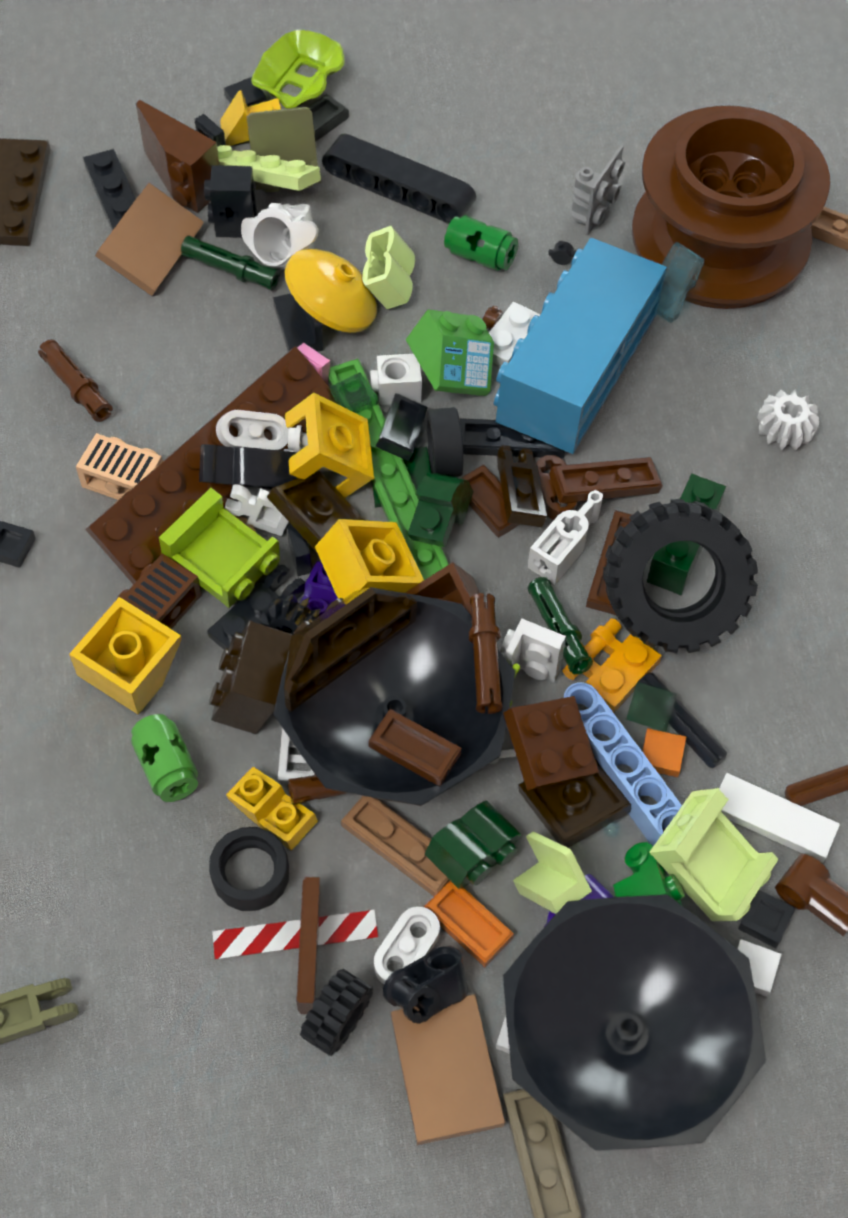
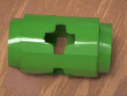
M164 714L149 715L138 721L131 731V744L153 793L160 796L161 800L165 802H174L189 796L198 786V771L175 722L168 719Z

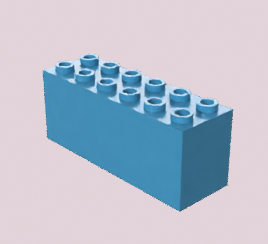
M590 238L583 250L579 248L576 251L570 270L562 272L555 293L550 292L547 295L540 316L534 315L525 339L519 338L510 362H504L501 365L496 379L500 383V388L494 399V406L497 407L496 422L574 454L656 317L667 267Z

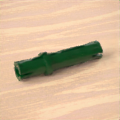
M190 235L185 237L181 245L182 256L236 276V279L241 282L249 281L256 283L271 291L278 284L280 270L262 265L254 261V258L251 256L236 255Z
M538 577L532 580L528 585V592L531 594L548 629L566 636L563 657L569 671L574 675L588 671L593 664V660L589 657L581 642L582 633L577 626L572 625L563 605L551 586L550 580L546 577Z

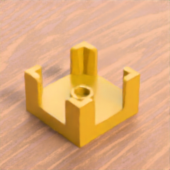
M312 393L285 413L287 428L293 427L305 418L308 445L289 459V472L291 475L300 479H306L322 467L328 468L347 477V479L335 487L344 498L374 479L367 418L316 393Z

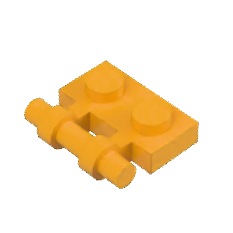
M610 618L604 626L599 625L591 633V640L584 646L592 660L601 650L609 654L610 657L601 666L593 660L591 668L582 674L589 678L586 683L592 685L598 691L612 712L615 713L635 691L638 681L647 673L652 672L660 663L662 655L631 634L621 643L615 638V635L622 629V626L616 619ZM568 665L562 670L564 675L570 680H574L578 676L569 671Z

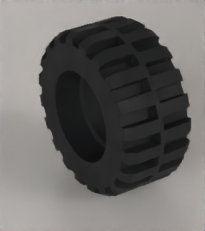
M671 499L668 504H661L659 501L650 504L649 510L641 514L637 511L629 517L631 520L625 528L620 526L614 534L616 540L613 546H608L605 555L607 565L603 567V579L606 583L605 590L608 599L626 630L634 637H640L644 644L655 648L657 645L662 646L665 652L677 653L678 648H686L688 653L700 651L699 645L708 642L713 647L721 643L718 636L725 631L732 635L739 628L736 621L740 615L748 616L752 608L748 603L750 596H756L758 584L754 581V575L758 573L757 562L752 558L751 552L753 549L748 540L741 534V530L716 509L713 510L704 503L697 501L688 503L683 499ZM676 541L697 543L709 552L714 561L715 577L709 591L701 600L689 607L667 609L657 605L647 595L644 587L643 573L648 561L655 552L667 544Z

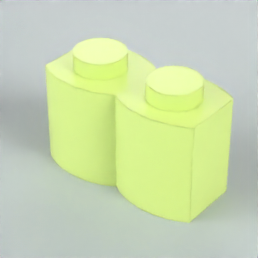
M388 226L370 233L365 246L368 260L362 273L364 285L386 309L405 304L409 301L413 289L410 275L415 265L414 252L393 227Z

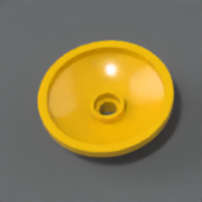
M303 249L294 253L285 266L287 286L298 304L313 318L330 328L348 333L361 332L372 324L377 315L376 299L364 285L362 273L353 264L332 252L321 249Z

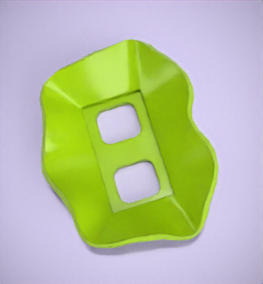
M307 30L291 31L284 34L263 53L253 73L251 82L254 86L267 90L271 96L278 98L286 109L295 108L309 99L318 97L325 91L327 76L338 72L344 66L343 48L340 43L321 33ZM302 65L317 69V72L312 77L296 73ZM287 84L302 88V91L296 97L281 92Z

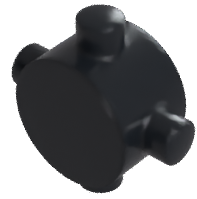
M558 241L554 249H549L548 255L552 256V260L555 263L567 265L571 262L577 250H574V247L568 242Z

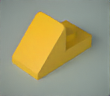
M239 90L220 119L221 129L224 130L226 146L249 141L247 116L252 112L281 110L282 107L279 99L276 98L248 107L242 91Z

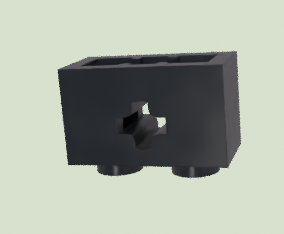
M212 165L211 178L205 179L204 182L205 200H211V203H208V223L214 224L216 237L242 238V221L245 218L257 216L252 166Z

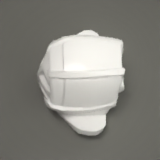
M271 203L269 208L261 210L256 217L245 218L241 223V233L245 244L263 265L283 270L294 253L303 249H313L314 242L318 236V227L313 223L310 205Z

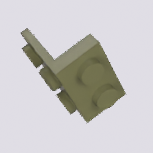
M300 107L252 112L247 116L250 150L255 151L256 155H277L280 157V160H302L305 162V165L319 167L316 156L313 115L310 108ZM255 182L256 190L262 189L264 192H277L282 189V187ZM312 184V185H310V186H308V187H306V188H304V189L310 188V187L314 186V184Z

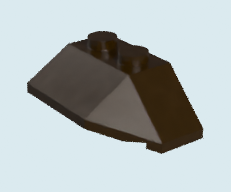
M369 587L354 591L345 599H336L327 607L325 613L313 621H305L298 626L290 641L284 685L285 707L292 712L416 622L417 601L409 595Z

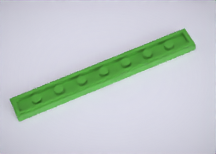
M359 359L332 366L329 369L328 381L333 392L339 398V405L368 419L374 479L371 480V483H373L388 522H397L425 580L449 565L441 546L411 540L408 536L419 501L416 496L417 491L403 459L375 447L385 418Z

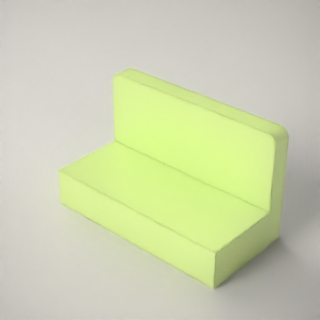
M531 832L526 836L538 863L513 880L519 894L556 914L567 901L581 900L592 892L571 849L536 832Z

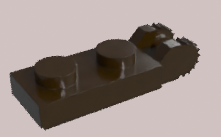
M500 445L497 454V467L500 475L507 522L543 527L547 519L538 465H535L532 450L527 448L521 449L518 462H514L511 446Z

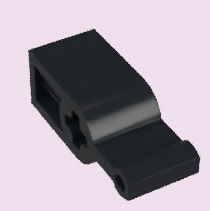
M202 444L200 449L199 482L272 489L296 479L289 472V459L296 452Z

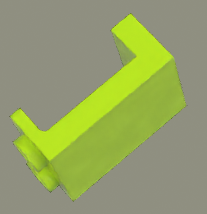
M212 488L159 537L161 553L197 575L200 586L228 608L237 600L242 601L247 598L252 592L255 582L263 574H270L280 561L279 541L274 537L266 541L223 508L222 496Z

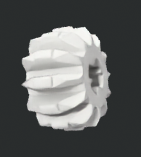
M780 389L776 396L768 395L762 408L759 409L757 416L759 434L767 436L768 444L779 443L781 450L786 445H790L794 450H797L801 443L808 445L820 423V417L817 416L818 405L809 404V395L800 398L797 396L796 390L787 395Z

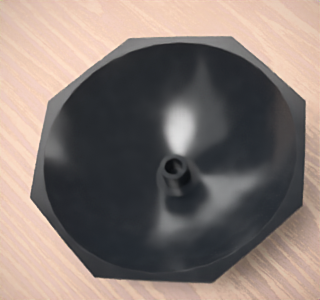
M395 592L412 596L417 601L416 622L292 712L285 707L284 685L288 663L287 657L273 715L325 788L422 806L501 756L507 725L503 712L510 709L515 671L498 650L500 691L503 708L497 713L488 714L487 705L485 706L484 714L477 712L473 643L469 641L468 634L472 627L470 613L460 603ZM389 709L462 748L461 755L440 787L368 747L369 739Z
M667 894L567 901L503 975L512 1080L595 1151L704 1143L766 1062L759 1009L749 958Z

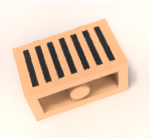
M96 433L76 465V469L83 488L119 500L157 467L163 459L161 455H158L151 449H141L126 444L117 437L109 438Z

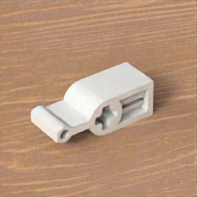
M594 490L588 494L587 502L579 511L568 510L559 514L530 547L527 568L541 577H546L555 585L583 552L588 526L599 519L603 494Z

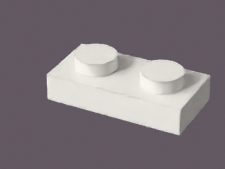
M514 301L489 332L494 341L492 363L501 367L504 362H510L519 338L525 339L534 315L540 316V314Z

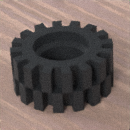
M345 969L337 971L336 975L330 978L328 985L323 987L319 998H316L312 1005L314 1006L308 1011L305 1017L306 1020L301 1026L300 1036L327 1055L333 1056L341 1048L342 1043L344 1044L347 1041L349 1034L354 1031L358 1020H361L364 1014L363 1011L368 1007L369 999L373 995V987Z

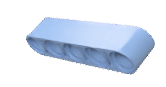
M577 682L571 684L566 689L563 698L575 696L577 704L585 705L588 708L586 710H579L594 758L631 803V812L628 814L648 842L654 846L662 835L663 829L667 828L681 808V803L598 691L587 683ZM604 734L607 735L610 738V740L600 741L596 739L593 735ZM620 764L627 765L633 769V772L624 773L616 766ZM639 797H652L657 804L647 805Z

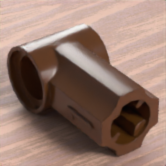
M807 854L799 855L775 885L778 895L787 904L798 910H809L840 935L844 936L848 931V892L830 879L829 871L819 860Z

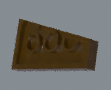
M0 138V245L30 246L51 151L48 140Z

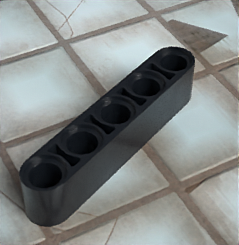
M341 134L322 157V164L331 175L448 224L456 216H465L476 200V192L468 183L349 134Z

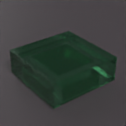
M361 372L329 387L334 401L356 414L378 404L377 395Z
M637 682L626 720L666 732L677 694Z

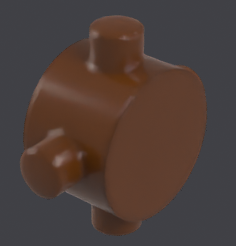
M497 306L489 307L482 320L486 324V329L491 330L504 314Z

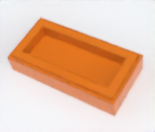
M451 881L424 906L437 916L440 927L484 967L514 937V933L464 888L458 889Z

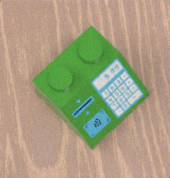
M427 309L405 340L434 390L487 396L489 394L494 341L486 329L485 322L476 315Z

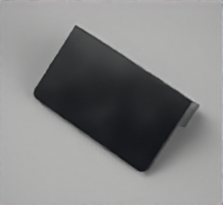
M291 293L273 297L275 312L287 350L289 351L293 347H299L305 343L317 352L323 351L321 322L308 314Z

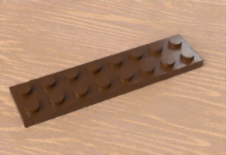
M296 346L293 347L85 530L134 584L139 579L145 566L149 563H154L162 554L159 537L210 488L222 496L223 508L227 499L233 500L230 497L233 486L199 482L201 445L224 446L216 434L217 422L223 415L232 410H244L277 414L285 419V413L312 393H316L336 404L340 403L339 398ZM306 418L293 426V428H296L297 425H302L303 432L307 433ZM230 425V434L232 436L237 437V428L233 425ZM265 429L264 436L266 439L272 440L271 431ZM288 443L279 450L284 451V449H288Z

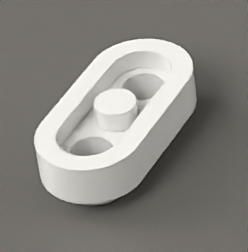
M232 410L218 420L216 434L219 441L227 447L279 450L288 443L289 428L286 427V420L277 414ZM230 425H233L237 428V437L232 436L230 434ZM265 429L271 431L272 440H268L264 436Z
M412 907L403 912L374 956V971L381 983L385 984L389 975L393 973L387 968L389 963L398 961L404 968L433 949L439 938L440 925L437 916L431 910L425 907ZM415 927H421L426 931V934L423 937L416 938L411 934V930Z

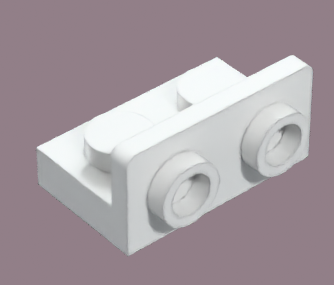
M521 619L516 631L510 629L507 632L501 651L504 652L503 656L511 667L513 664L518 663L520 669L524 670L530 677L537 680L547 679L555 683L561 670L566 636Z

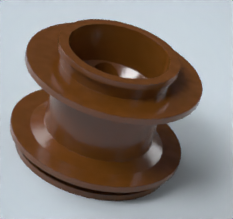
M712 106L684 113L660 128L652 137L645 151L642 164V180L646 192L642 195L634 211L632 222L633 243L638 256L667 267L663 288L685 301L719 309L743 308L764 302L790 286L799 277L807 264L812 247L811 225L823 211L830 190V173L826 160L818 146L802 130L787 120L762 110L742 106Z

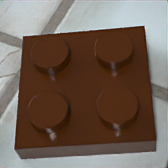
M575 696L513 707L503 712L527 791L586 778L599 773Z

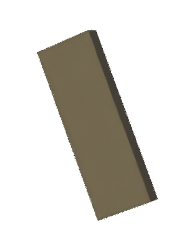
M524 1089L503 1094V1102L533 1218H582L555 1117Z

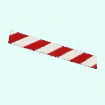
M375 910L319 917L318 945L378 937ZM301 919L212 931L215 959L299 948Z

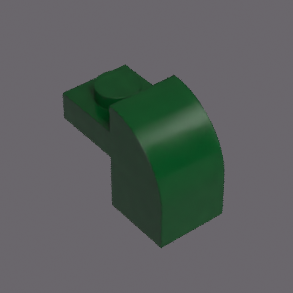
M432 472L426 474L416 492L419 501L408 531L410 539L446 547L453 524L464 523L474 492L469 481Z

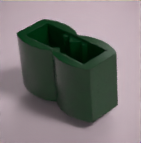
M486 800L477 804L461 818L452 821L432 837L424 855L458 889L465 887L469 883L476 886L488 876L494 865L498 863L500 866H504L515 856L518 851L515 845L521 833Z

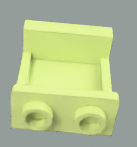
M719 788L692 791L649 853L669 875L674 874L683 890L711 921H737L747 914L756 893L770 879L771 870L777 863L778 858L773 852L758 853L721 812L728 799Z

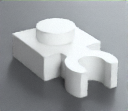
M233 485L230 497L239 501L227 499L225 509L234 516L247 515V525H253V527L282 536L288 520L268 500L267 495L269 491L260 489L258 495L255 496L246 487Z

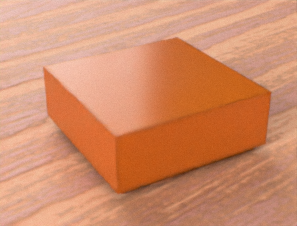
M647 728L642 752L659 774L678 778L686 737Z

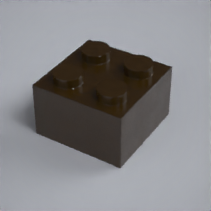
M250 620L242 633H234L229 648L224 649L219 662L218 670L224 671L220 683H215L210 695L209 705L214 706L211 717L212 721L256 735L275 709L289 653L291 634Z

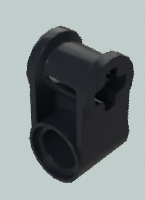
M438 947L404 968L395 970L389 975L383 986L385 1000L392 1006H400L407 1019L419 1024L427 1021L450 1005L461 1002L468 994L462 953L454 947Z

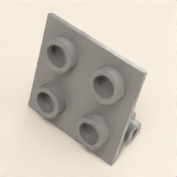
M620 145L601 174L594 172L590 167H582L576 173L571 216L576 223L586 224L585 235L589 234L595 224H601L606 214L607 206L609 203L614 204L620 194L621 185L618 184V179L622 175L625 162L622 161L623 145Z

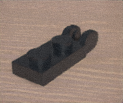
M284 564L278 565L275 570L267 575L263 583L260 582L253 588L247 598L239 601L207 630L208 637L222 649L229 648L234 633H242L249 620L261 624L259 620L261 612L266 607H269L273 599L279 597L275 591L281 584H284L290 574V569ZM301 578L295 579L284 589L280 597L285 600L287 596L294 593L296 599H298L304 593L305 581Z

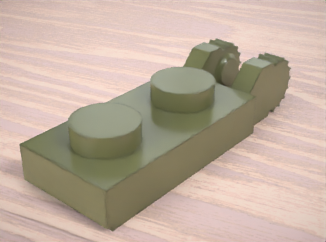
M59 978L37 986L30 984L0 994V1044L46 1029V1026L58 1025L77 1017L79 1012L75 1003L62 1004L42 1011L40 1001L52 1000L72 990L70 979Z

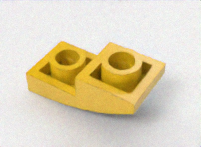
M254 766L226 794L228 800L261 829L274 834L291 851L318 822L314 812L300 803L293 805L290 796L285 794L282 785Z

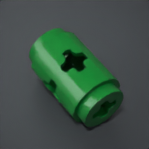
M468 216L454 217L446 230L444 246L450 250L451 254L470 261L475 260L478 264L496 271L500 269L508 270L516 257L519 244L518 239L513 237L511 232L492 225L487 226L485 223ZM480 239L485 241L483 247L478 246Z

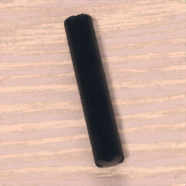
M650 672L644 675L638 681L637 690L679 735L686 737L685 742L708 767L714 768L721 764L727 755L726 750L654 673Z

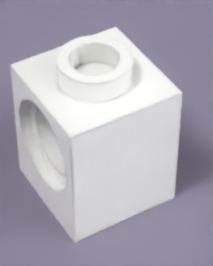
M415 355L377 356V370H370L372 391H378L379 405H390L395 393L421 403V370Z

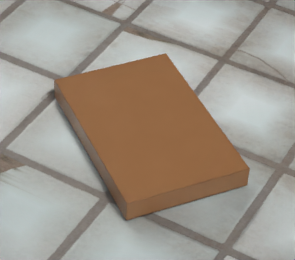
M148 183L98 249L95 256L153 296L180 258L182 253L181 245L185 237L188 235L195 237L204 221L154 185Z
M475 994L466 996L461 1002L450 1005L420 1024L413 1023L407 1019L403 1009L391 1011V1020L417 1145L504 1127L505 1121Z

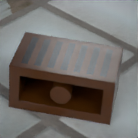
M162 553L154 563H149L145 566L139 579L129 590L122 591L118 597L172 629L202 594L198 576Z

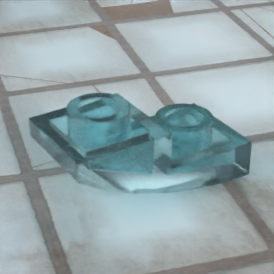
M678 242L673 244L662 265L667 267L657 315L669 323H672L679 317L686 294L695 287L705 260Z

